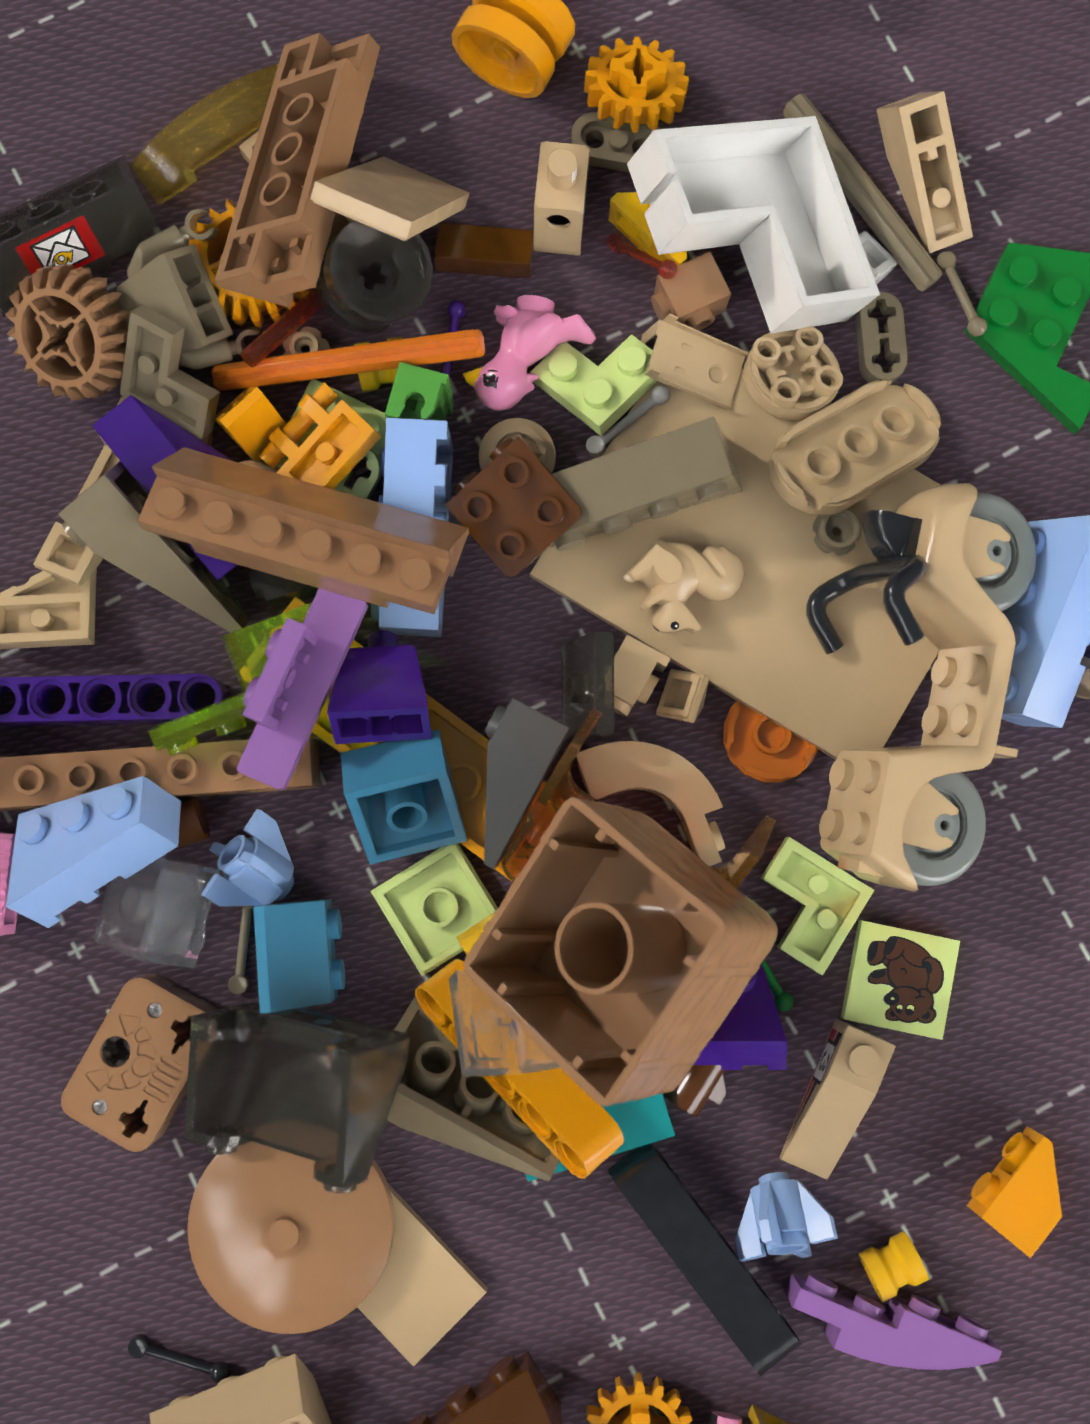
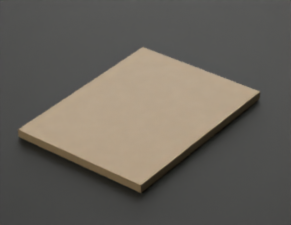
M743 368L741 369L731 402L733 407L730 410L657 381L633 405L629 413L651 397L652 390L658 385L668 388L670 392L669 400L662 405L656 404L613 438L603 455L714 416L726 438L742 492L684 508L665 517L650 518L632 524V527L615 534L604 535L602 532L585 537L586 542L572 549L558 551L556 546L548 547L535 564L530 577L624 634L671 658V662L686 671L709 676L708 684L761 716H766L771 722L781 728L791 731L793 735L806 743L813 744L818 750L837 760V756L842 750L883 748L937 657L939 649L925 636L911 645H904L886 612L883 595L878 588L877 582L850 590L827 604L826 613L844 644L840 649L831 654L825 653L813 632L806 616V604L810 594L818 586L854 567L877 561L865 539L863 530L865 512L885 510L896 513L902 504L917 493L940 484L915 469L911 470L846 509L856 516L861 526V537L855 541V548L851 552L841 556L836 555L835 552L825 553L817 547L814 541L816 533L813 531V523L818 515L802 512L789 505L777 493L769 476V458L779 437L787 429L800 421L782 419L762 409L753 400L746 388ZM833 528L832 534L840 536L841 531L838 528ZM659 539L664 542L689 544L701 553L708 545L717 548L725 546L731 552L736 553L743 563L744 581L739 591L731 599L721 602L711 601L694 591L685 602L701 624L702 628L698 632L691 633L687 630H681L674 633H662L655 630L652 625V619L660 606L656 604L642 610L639 606L650 592L648 587L641 580L630 583L623 579V576Z

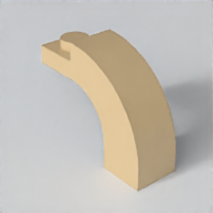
M638 741L605 743L575 753L574 758L591 801L626 790H643L656 794L667 801L677 813L691 851L708 866L722 862L718 851L725 849L723 837L715 821L708 823L705 814L723 808V805L708 779L684 757L659 745Z

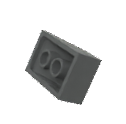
M512 698L508 708L498 705L485 729V733L491 739L487 750L484 864L492 869L498 867L561 749L569 727Z

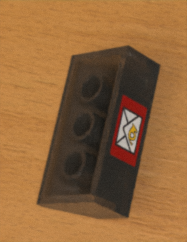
M125 155L0 214V314L3 317H7L5 314L12 307H15L9 296L20 289L19 282L23 281L25 277L36 273L37 269L46 266L54 267L60 264H73L75 269L79 267L90 268L92 275H96L110 268L114 263L113 259L128 252L134 254L138 244L162 232L158 220Z

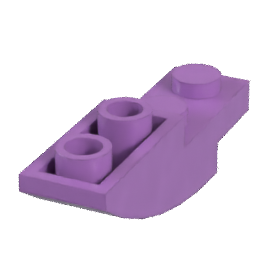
M792 1273L785 1289V1294L794 1309L827 1322L824 1333L834 1349L861 1359L911 1369L949 1370L999 1361L1002 1350L987 1335L989 1329L985 1325L965 1315H959L957 1321L939 1314L941 1308L938 1305L918 1295L912 1294L909 1301L899 1296L891 1298L885 1312L886 1307L878 1301L859 1293L856 1294L855 1299H851L837 1293V1285L812 1273H809L807 1279Z

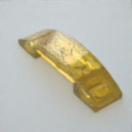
M279 64L247 74L201 99L161 130L131 163V167L158 206L198 181L194 174L195 170L260 128Z

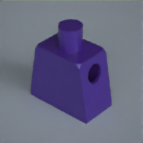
M379 630L369 636L368 647L349 648L335 679L328 704L327 713L335 744L432 739L428 703L415 647L411 645H398V637L394 633Z

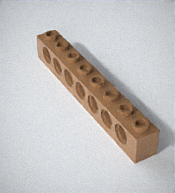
M312 736L309 737L285 790H278L237 771L239 761L250 739L0 758V812L37 809L141 776H145L177 799L321 788L318 739Z

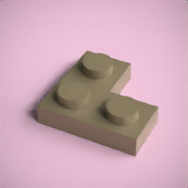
M142 304L130 312L125 350L126 361L123 365L120 395L125 398L132 395L184 430L200 439H204L213 432L220 392L178 369L185 327Z

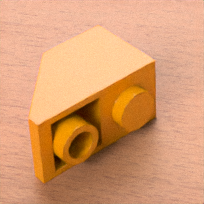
M1027 1126L1022 1133L1014 1134L1007 1141L1002 1150L1003 1158L992 1173L987 1172L977 1180L971 1191L972 1199L967 1206L1031 1258L1060 1221L1062 1213L1053 1143L1042 1134Z

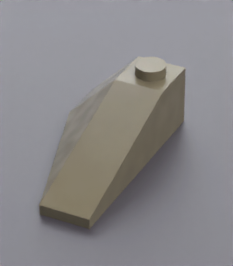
M121 461L58 513L65 521L62 524L65 532L79 546L85 547L87 545L94 554L235 636H238L245 630L249 619L247 614L223 583L217 580L206 566L198 568L194 563L196 555L186 542L148 532L141 528L137 520L148 495Z
M414 997L367 1073L357 1104L402 1129L549 1182L559 1160L428 1018Z

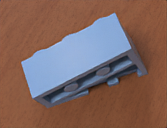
M141 776L18 814L6 907L47 928L61 921L59 913L80 900L88 904L100 896L98 889L118 876L127 879L178 847L181 801L145 776Z

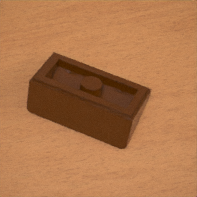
M440 223L434 255L436 271L530 279L534 230Z

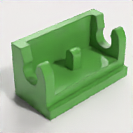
M400 362L385 411V417L446 421L447 414H452L455 406L449 375Z

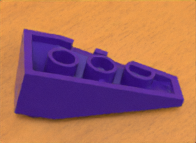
M132 395L92 425L147 495H149L157 477L151 466L183 447L231 460ZM187 543L217 580H223L240 566L196 553L192 545Z

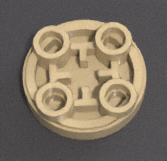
M809 326L798 330L772 334L769 332L754 342L744 364V382L753 400L768 413L782 419L800 421L829 406L843 384V375L835 355L823 343V335L818 329Z

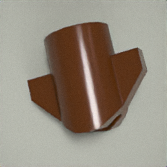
M693 1065L674 1091L665 1093L663 1096L682 1110L698 1117L708 1099L720 1105L725 1097L724 1070H721V1065Z

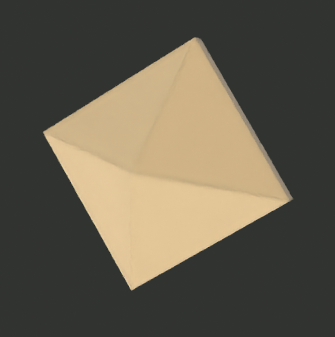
M671 669L656 715L694 723L704 707L709 676Z

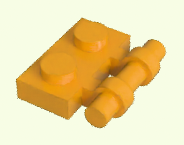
M324 382L312 396L307 393L298 403L300 410L283 429L277 427L268 437L271 442L259 454V457L274 469L286 455L289 459L276 472L277 474L334 490L382 436L342 399L329 413L327 408L339 395ZM316 422L318 424L316 429L299 445L297 442Z

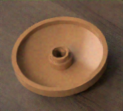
M284 1119L265 1123L250 1129L229 1143L215 1156L202 1174L194 1191L188 1216V1243L195 1270L209 1295L220 1307L239 1321L263 1331L279 1334H297L318 1330L339 1321L355 1310L375 1287L388 1261L393 1244L395 1227L394 1205L389 1186L379 1165L360 1143L345 1132L328 1124L306 1119Z

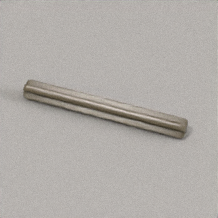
M802 93L796 95L785 105L783 111L785 118L816 116L843 193L916 288L920 291L930 288L941 277V269L809 98Z

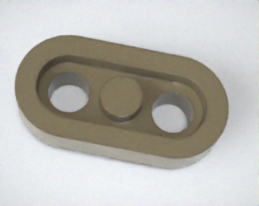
M589 112L579 117L572 128L571 144L588 146L587 142L592 139L599 140L603 144L599 148L590 147L589 166L629 172L627 163L635 154L633 150L641 147L653 132L646 124H640L638 133L632 132L629 123H623L619 129L613 128L614 118L609 116L606 119L599 120L597 118L598 112Z

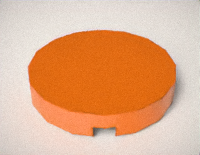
M736 701L730 707L723 724V745L729 760L743 775L759 782L780 783L798 776L813 762L818 750L816 746L806 743L793 735L791 731L768 721L770 719L766 716H761L739 701Z

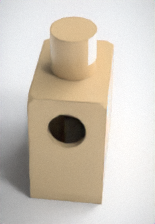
M548 141L541 142L534 203L533 251L580 256L589 172V146ZM553 215H561L566 217L569 223L566 225H555L549 221Z

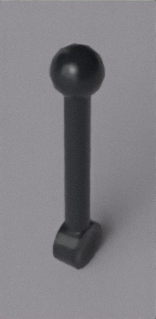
M143 1334L136 1335L128 1344V1352L134 1358H141L145 1354L209 1374L216 1383L230 1376V1367L224 1361L212 1364L152 1345L150 1339Z

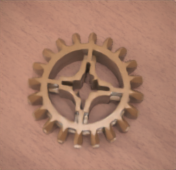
M60 264L54 267L46 266L37 269L36 273L25 277L23 281L19 282L20 289L9 296L15 307H12L5 315L15 326L10 329L7 335L17 340L18 347L13 354L21 355L26 360L27 364L24 372H36L38 374V387H48L51 385L54 397L68 395L71 401L84 398H98L106 394V391L118 387L122 381L123 365L126 361L125 350L128 334L126 319L130 316L131 311L120 309L118 300L121 293L107 292V278H93L90 268L79 267L75 269L73 264Z

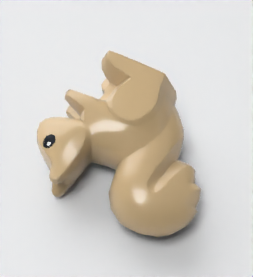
M659 539L623 576V579L630 583L641 580L648 587L650 592L639 606L642 610L656 604L660 606L652 619V625L655 630L662 633H674L681 630L695 633L700 631L702 627L686 605L687 599L696 591L711 601L721 602L729 600L739 591L744 581L745 573L739 556L725 546L717 548L708 545L701 553L689 544L664 542Z

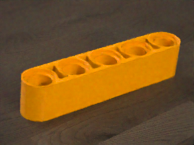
M454 959L416 988V999L428 1018L573 1175L581 1179L586 1178L624 1143L623 1133L611 1115L583 1091L516 1021L472 981L465 972L464 961Z

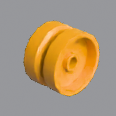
M472 0V5L466 8L451 33L452 45L460 59L476 75L491 86L517 97L535 98L546 88L555 71V62L564 55L575 35V22L562 0Z

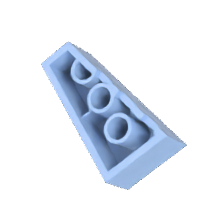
M386 418L385 447H383L381 454V475L384 477L383 495L379 496V503L449 522L450 510L445 504L450 500L453 445L447 421ZM445 587L435 614L389 602L388 608L371 604V618L373 621H379L378 627L380 630L390 631L395 635L442 637Z
M1090 515L1028 522L1036 545L1034 575L1024 595L1014 605L1002 611L1013 628L1016 642L1002 713L1003 720L1021 726L1063 727L1086 668L1081 663L1086 647L1090 644Z

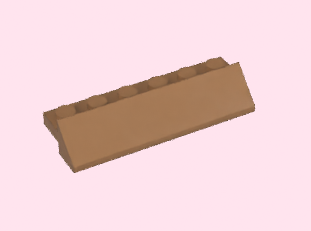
M321 33L284 45L214 282L219 287L291 308L295 292L316 288L336 212L313 203L311 195L315 181L348 169L380 46L369 33L331 46Z
M185 447L151 466L157 477L137 520L143 530L190 543L194 551L199 554L388 608L389 602H393L431 614L436 612L448 576L453 577L469 534L468 527Z

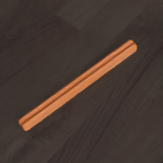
M478 329L219 364L213 367L211 373L214 378V387L218 391L249 388L251 386L259 387L396 369L400 362L418 366L479 358L485 353L483 333Z

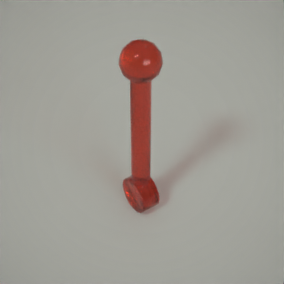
M612 233L606 239L607 245L615 253L623 252L657 269L659 275L664 279L675 277L677 265L673 260L662 261L624 242L616 233Z

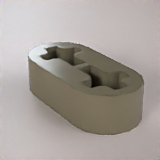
M879 291L880 295L856 314L855 326L859 369L867 383L884 380L892 381V385L898 380L907 366L908 355L904 313L901 302L896 296L888 292ZM875 307L880 308L882 315L889 316L882 327V333H879L877 319L868 317ZM880 346L884 347L885 360L894 362L887 373L882 372L881 365L873 364L880 354Z

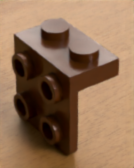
M517 437L515 440L509 438L501 443L489 456L492 461L480 473L474 471L461 480L454 488L456 495L445 504L464 527L469 528V534L500 570L510 577L520 574L582 516V509L540 461L539 457L543 455L530 439Z

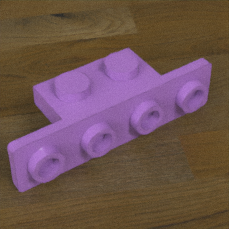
M319 588L303 624L287 618L282 630L277 629L272 634L266 648L267 663L261 676L253 678L244 695V705L246 708L243 716L257 724L237 766L239 773L278 790L286 789L368 609L366 602Z

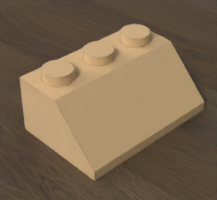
M296 1354L273 1358L261 1368L241 1376L227 1377L221 1380L215 1387L193 1396L176 1398L170 1402L169 1406L150 1413V1424H332L314 1375Z

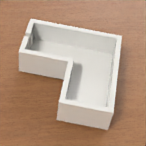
M816 116L653 130L627 163L640 203L650 204L649 209L644 215L658 255L739 244L771 334L847 321L880 295Z

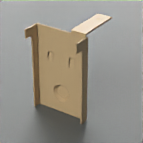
M670 313L663 320L659 319L643 333L641 342L644 344L649 342L654 336H657L646 370V376L726 410H730L733 407L731 406L745 356L749 352L676 321L678 319L677 316Z

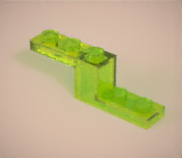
M312 602L221 636L243 693L147 729L154 749L158 751L166 748L169 755H174L198 745L196 735L215 728L217 735L222 736L247 726L245 716H243L246 708L244 705V695L250 682L256 676H261L267 663L266 648L272 634L277 629L282 630L287 618L303 624Z

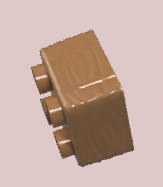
M570 797L562 804L546 832L540 838L539 845L513 881L491 921H488L483 928L482 934L465 958L464 969L472 981L516 1021L596 1103L610 1106L615 1103L621 1104L626 1101H637L674 1091L685 1078L702 1050L742 995L751 978L760 968V964L771 951L777 938L778 929L776 923L766 911L708 866L647 814L604 802L599 803Z

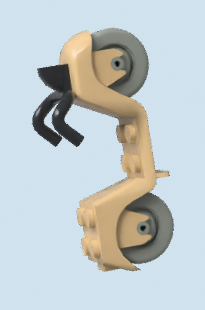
M970 483L943 484L917 493L902 504L896 513L885 510L865 512L863 518L865 539L877 561L854 567L818 586L810 594L806 604V616L825 653L831 654L840 649L844 644L826 613L827 604L850 590L877 582L878 588L883 595L886 612L904 645H911L925 636L939 649L937 660L934 662L931 671L933 683L929 704L922 717L923 735L921 745L842 750L839 752L837 760H835L830 769L829 783L831 790L827 810L823 813L819 824L821 848L838 861L837 868L851 871L861 879L882 886L913 892L918 890L917 885L936 886L955 880L969 869L981 850L986 830L984 805L976 787L962 772L983 769L991 763L993 758H1017L1019 752L1018 749L997 746L1016 645L1013 628L1002 611L1014 605L1028 589L1036 566V545L1028 522L1014 505L999 496L978 493L977 488Z

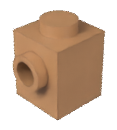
M709 251L657 275L651 302L658 319L663 320L670 313L678 317L676 321L700 331L712 324L715 316L726 311L731 292Z

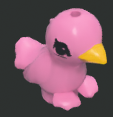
M536 295L519 296L516 300L515 308L510 305H496V309H494L496 321L504 327L500 350L483 367L463 373L466 383L474 387L477 397L487 408L495 411L512 408L535 388L532 382L537 380L539 376L534 373H527L529 366L544 358L558 344L567 341L592 344L595 341L594 331L585 323L581 315L576 314L561 318L554 313L555 303L552 300Z

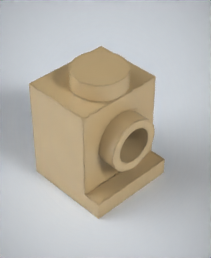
M627 635L598 686L597 692L605 696L601 703L616 713L627 717L636 700L646 704L660 678L651 674L653 669L663 673L671 658Z

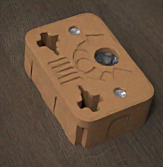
M153 973L131 979L121 989L61 1096L63 1111L72 1119L129 1151L139 1152L148 1148L166 1132L183 1097L187 1095L200 1072L201 1065L223 1031L225 1023L218 1020L221 1011L209 1002L199 999L179 988L175 983L161 975ZM194 1018L197 1021L194 1029L200 1034L186 1041L189 1027L183 1022ZM124 1038L128 1042L126 1049L130 1052V1055L121 1058L118 1055L119 1048L115 1045V1042ZM146 1105L144 1109L145 1114L142 1119L146 1125L141 1128L136 1124L139 1116L135 1111Z

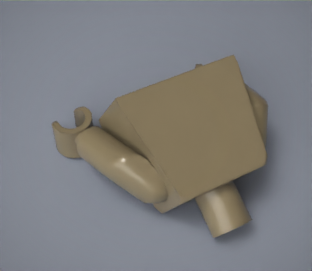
M203 209L191 210L185 218V225L179 229L173 225L138 244L127 269L128 279L117 287V293H121L119 301L123 310L132 311L143 304L185 327L179 365L192 370L232 361V356L237 354L246 359H256L266 349V347H262L257 350H250L244 344L245 336L255 335L262 331L255 326L245 328L235 340L227 341L226 337L233 335V332L195 244L186 245V242L193 238L200 241H211L219 233V228L217 227L209 229L204 234L197 232V220L210 213ZM130 316L126 319L127 327L129 326Z

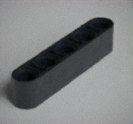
M653 1143L635 1148L608 1169L610 1176L760 1376L801 1345V1341L744 1263L739 1261L738 1255Z

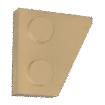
M97 568L82 586L42 571L32 576L24 585L13 586L1 592L0 650L95 644Z

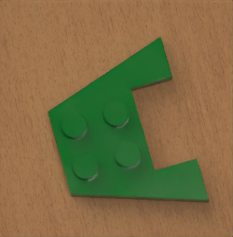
M1009 242L1002 251L975 308L977 316L986 321L987 329L983 335L975 337L968 332L966 326L964 333L1074 435L1081 429L1090 410V382L1057 367V364L1090 297V253Z

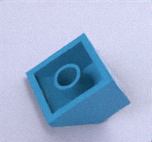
M439 729L432 731V739L387 741L340 753L344 795L369 864L467 841L453 776Z
M332 899L272 903L253 907L260 1013L326 1004L338 998V990L345 988V968L343 959L335 958L334 939H341L342 922L340 910L332 909Z

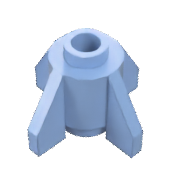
M256 809L243 829L252 837L246 838L243 835H238L226 846L214 842L209 849L219 857L217 867L224 872V878L214 873L201 895L220 907L271 904L274 901L282 900L290 892L294 884V866L277 822L262 810Z
M775 1172L759 1177V1184L750 1189V1195L735 1241L739 1261L745 1262L765 1257L764 1244H766L767 1253L770 1255L793 1253L795 1256L806 1258L812 1256L809 1241L811 1244H817L838 1239L833 1216L800 1181L789 1179L788 1173Z

